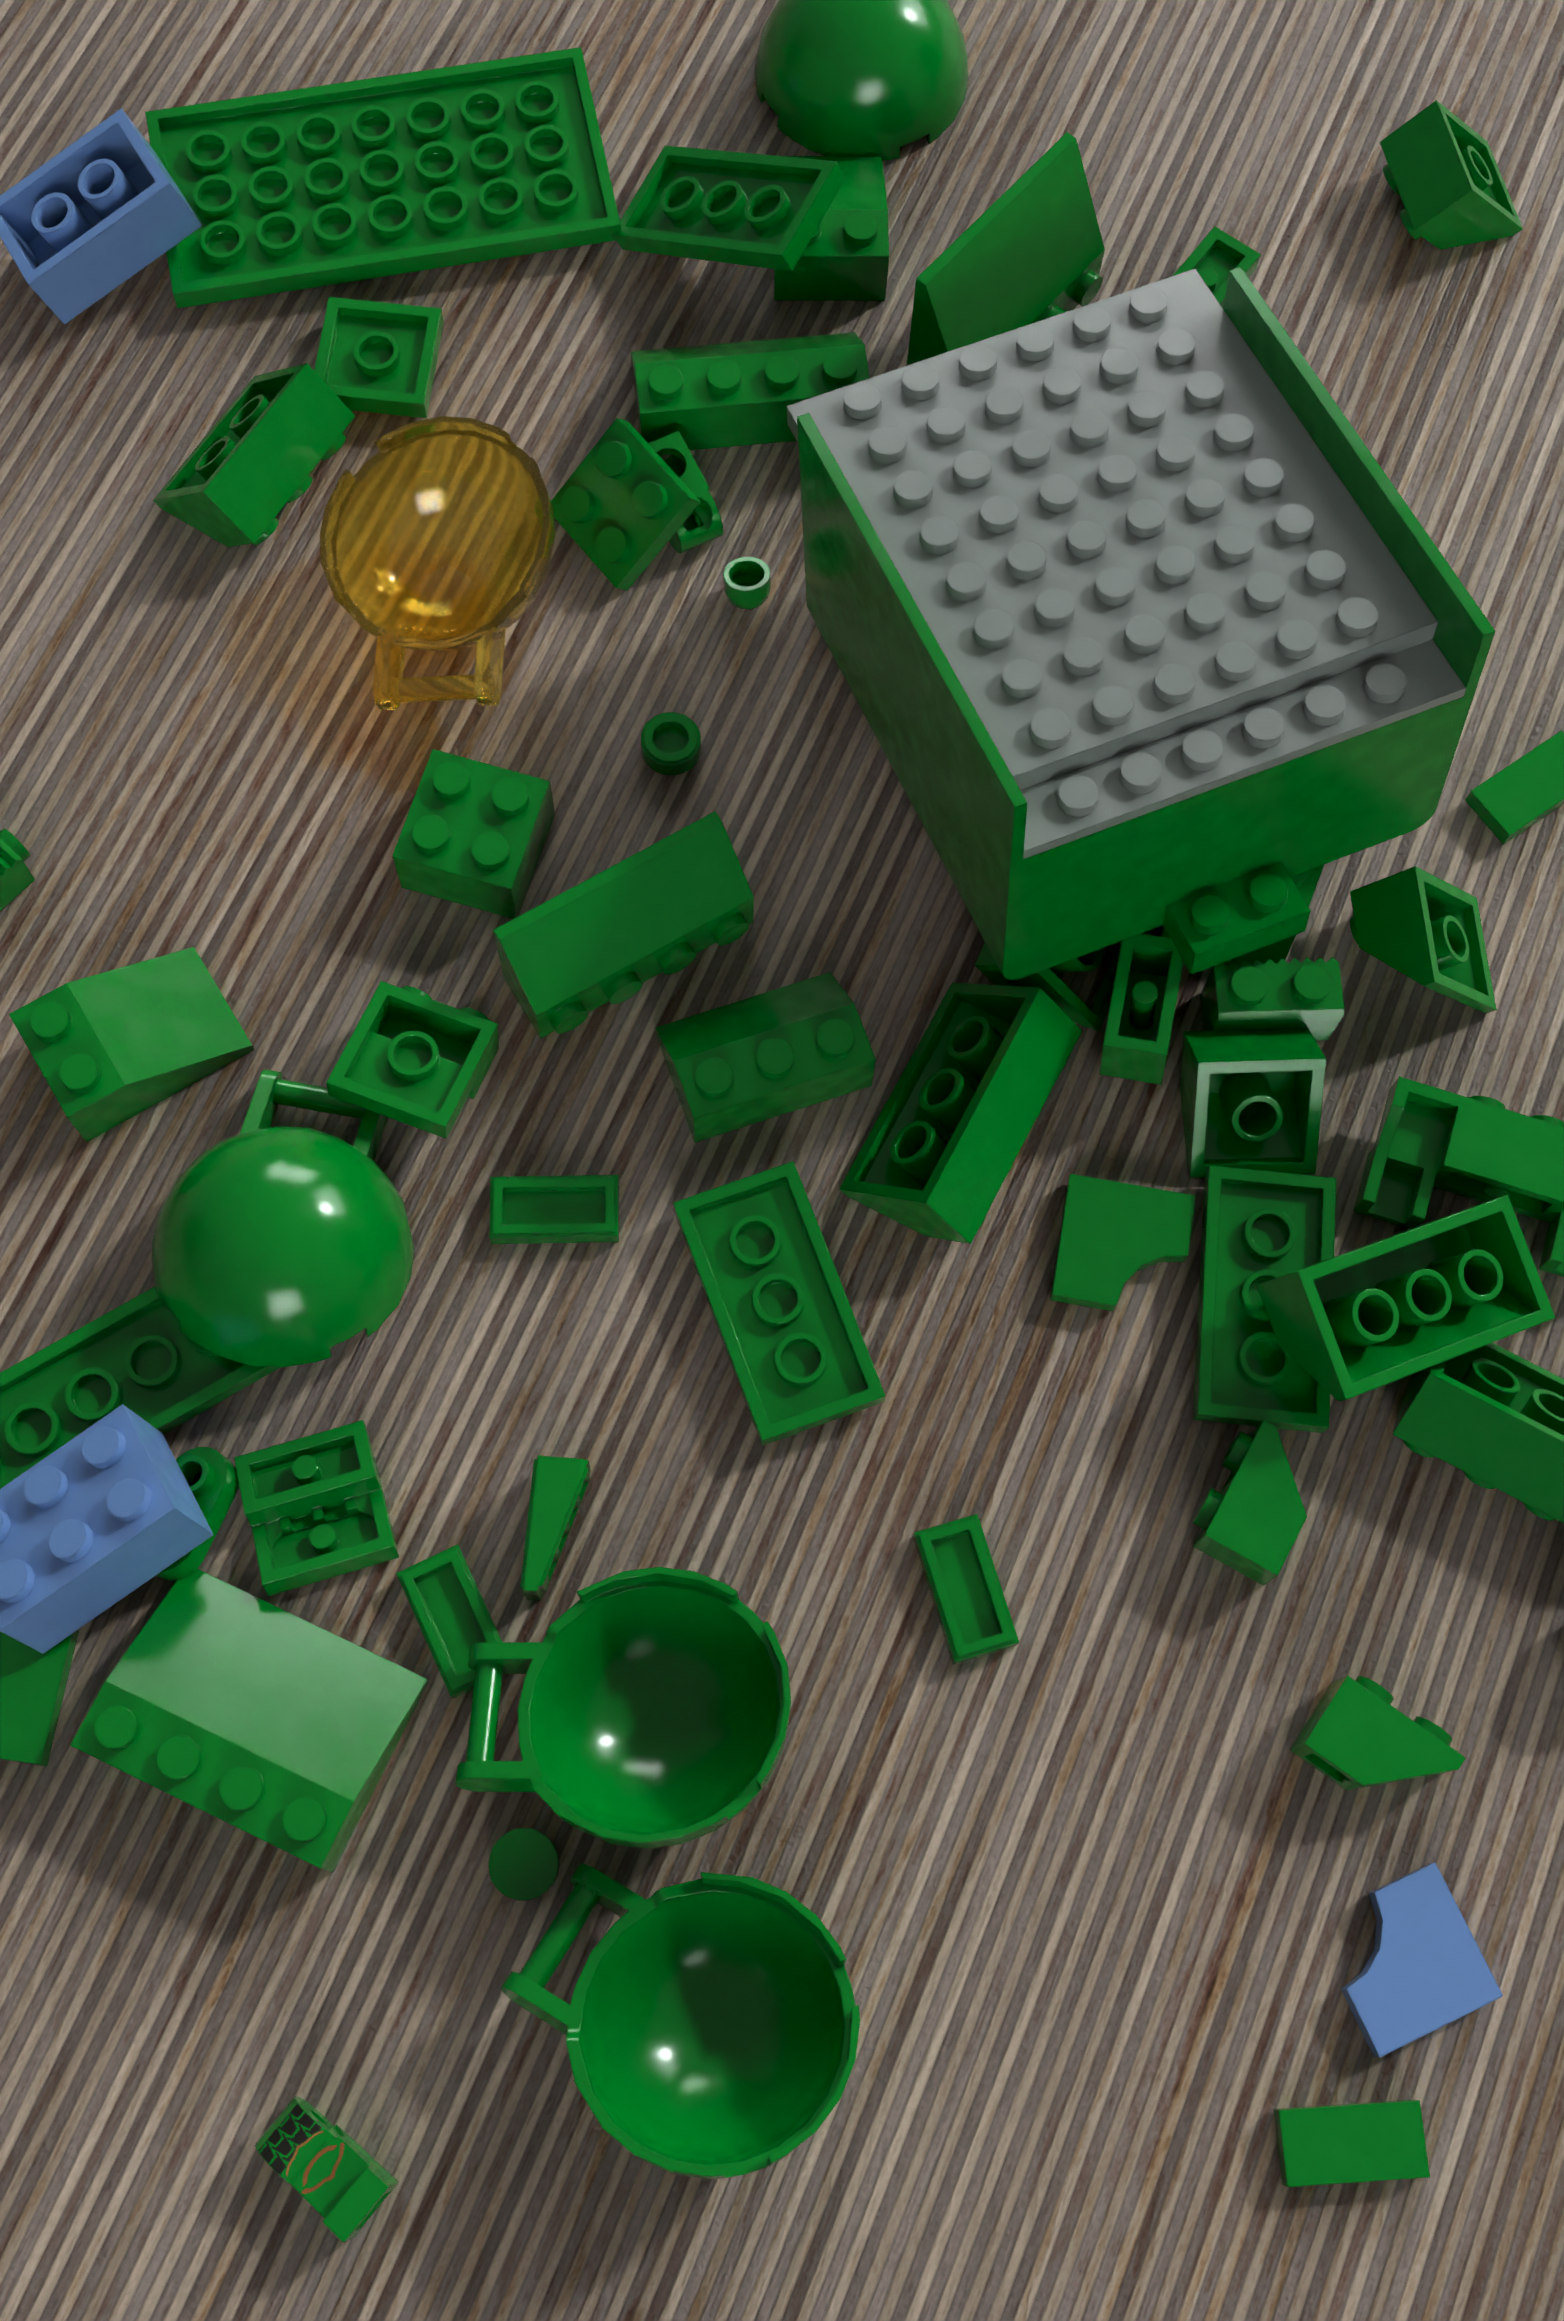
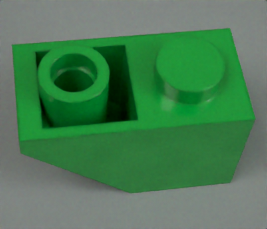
M1265 1420L1262 1421L1250 1436L1241 1431L1238 1433L1221 1465L1231 1471L1221 1492L1212 1488L1209 1489L1192 1521L1193 1524L1202 1528L1193 1547L1263 1586L1278 1576L1307 1518L1277 1427Z
M1348 1675L1331 1683L1289 1749L1345 1790L1444 1774L1458 1770L1466 1757L1449 1746L1452 1738L1441 1727L1419 1716H1416L1414 1721L1391 1706L1394 1698L1385 1688L1364 1676H1358L1354 1680Z

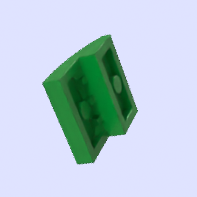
M363 1420L234 1457L244 1514L252 1528L262 1585L268 1596L400 1558L377 1464Z

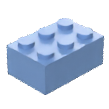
M122 108L0 195V238L28 285L64 325L202 226L155 151Z
M122 1404L0 1489V1632L42 1654L214 1535L163 1434Z

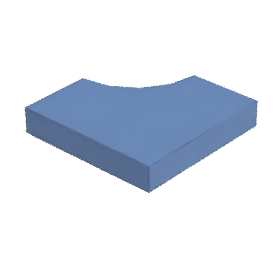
M1429 1863L1369 1892L1377 1920L1374 1949L1362 1972L1342 1987L1341 1991L1374 2057H1382L1503 1997L1436 1863Z

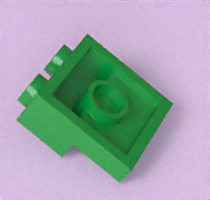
M381 981L326 1082L328 1095L447 1139L467 1098H475L499 1050L498 1024L490 1021L484 1014L475 1009L467 1007L457 1009L432 1000L428 994L415 987L404 986L400 988Z

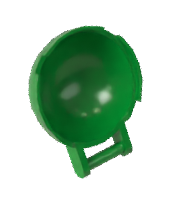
M779 0L762 29L754 74L760 103L766 99L769 106L778 116L777 128L804 148L824 156H882V161L900 158L901 146L917 141L926 135L927 142L929 144L932 143L955 121L965 101L968 83V61L964 35L947 0Z
M264 1069L261 1072L240 1134L222 1140L199 1155L178 1177L157 1216L152 1241L155 1290L158 1298H163L167 1307L178 1319L179 1330L186 1337L217 1356L246 1365L289 1367L331 1358L330 1347L353 1337L364 1329L368 1337L379 1329L401 1301L411 1278L415 1250L404 1202L391 1179L374 1162L387 1121L386 1116L328 1095L327 1087L283 1080L282 1073L278 1071ZM277 1105L362 1119L354 1145H350L337 1136L311 1128L270 1127Z
M653 1567L620 1572L577 1591L576 1593L580 1600L549 1626L543 1642H484L470 1647L468 1667L475 1671L467 1753L466 1762L457 1765L455 1785L461 1789L475 1792H536L563 1821L610 1844L645 1849L680 1845L718 1830L744 1811L767 1784L785 1746L791 1709V1693L788 1665L774 1630L768 1621L763 1623L754 1611L739 1600L738 1591L725 1583L695 1571ZM503 1674H526L518 1705L519 1747L523 1761H494Z
M580 1863L570 1878V1882L574 1886L572 1892L520 1973L511 1971L502 1984L501 1991L513 2002L566 2035V2045L575 2085L601 2127L635 2157L672 2174L705 2179L746 2175L769 2167L783 2159L812 2136L841 2099L856 2061L860 2027L859 2005H855L852 1985L845 1968L847 1959L839 1944L818 1916L788 1892L753 1877L700 1872L701 1879L660 1888L648 1899H644L597 1869ZM599 1904L621 1918L612 1925L591 1951L575 1985L569 2005L544 1988L594 1908Z

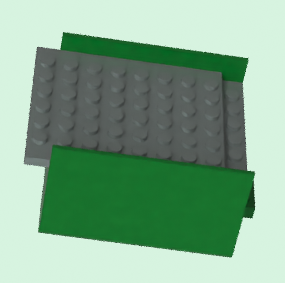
M1241 267L1229 270L1224 308L1221 307L1197 270L1192 269L787 406V423L799 446L807 608L1004 978L1017 980L1162 925L1190 974L1205 970L1306 930L1311 910L1291 879L1292 876L1414 831L1434 815L1496 631Z

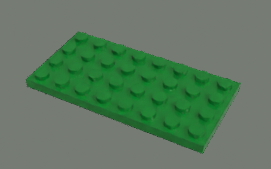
M581 47L145 112L150 146L202 224L199 229L166 251L172 292L177 308L616 241L612 234L621 230Z

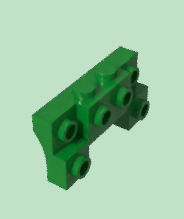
M1399 1076L1389 1089L1375 1146L1368 1153L1353 1211L1411 1229L1419 1226L1425 1219L1433 1187L1481 1202H1487L1508 1195L1514 1212L1549 1223L1538 1269L1564 1277V1122L1547 1115L1526 1116L1505 1109L1503 1103L1490 1097L1472 1096L1468 1098Z

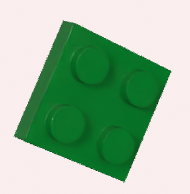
M329 297L314 371L351 411L427 418L444 325L442 309Z
M616 418L546 506V509L615 588L628 591L701 501L628 421Z

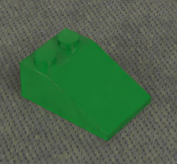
M785 156L837 161L846 179L793 271L774 269V300L885 301L889 265V231L882 156Z
M194 947L68 982L9 1014L65 1115L86 1142L255 1050Z

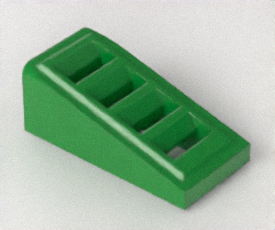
M541 1455L534 1459L520 1588L527 1600L541 1601L543 1594L546 1593L590 1481L591 1469L588 1460Z

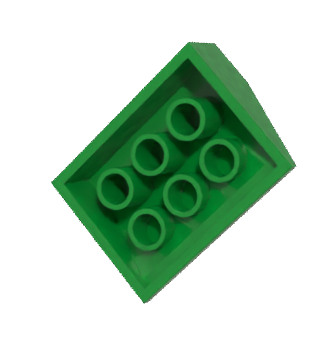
M1066 132L916 278L907 365L1075 309L1078 305H1088L1096 296L1103 282V278L1099 274L1105 248L1078 143L1074 136Z
M196 1569L189 1576L176 1581L107 1677L70 1746L320 1869L334 1872L429 1680L210 1574Z

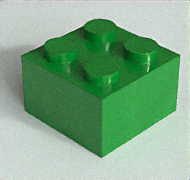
M432 749L392 855L401 888L512 919L518 917L555 816L550 781Z

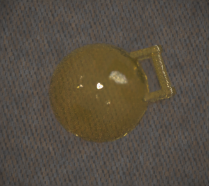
M447 416L411 422L374 441L380 451L370 458L354 476L346 468L339 478L326 504L320 530L321 565L335 601L364 630L377 637L373 694L375 703L380 710H396L401 702L477 699L480 706H496L501 698L506 629L518 621L535 601L548 575L555 540L553 506L539 467L533 457L530 458L527 453L512 442L509 434L499 427L473 418ZM477 645L475 675L403 678L405 648L448 652L471 648Z

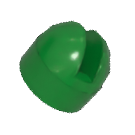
M740 557L729 562L724 568V591L732 605L740 609L752 610L761 606L767 600L771 589L770 569L764 561L755 557Z

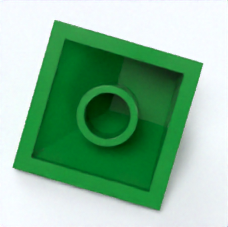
M1416 866L1350 891L1353 914L1350 917V929L1361 950L1419 984L1486 1014L1497 1010L1476 897Z

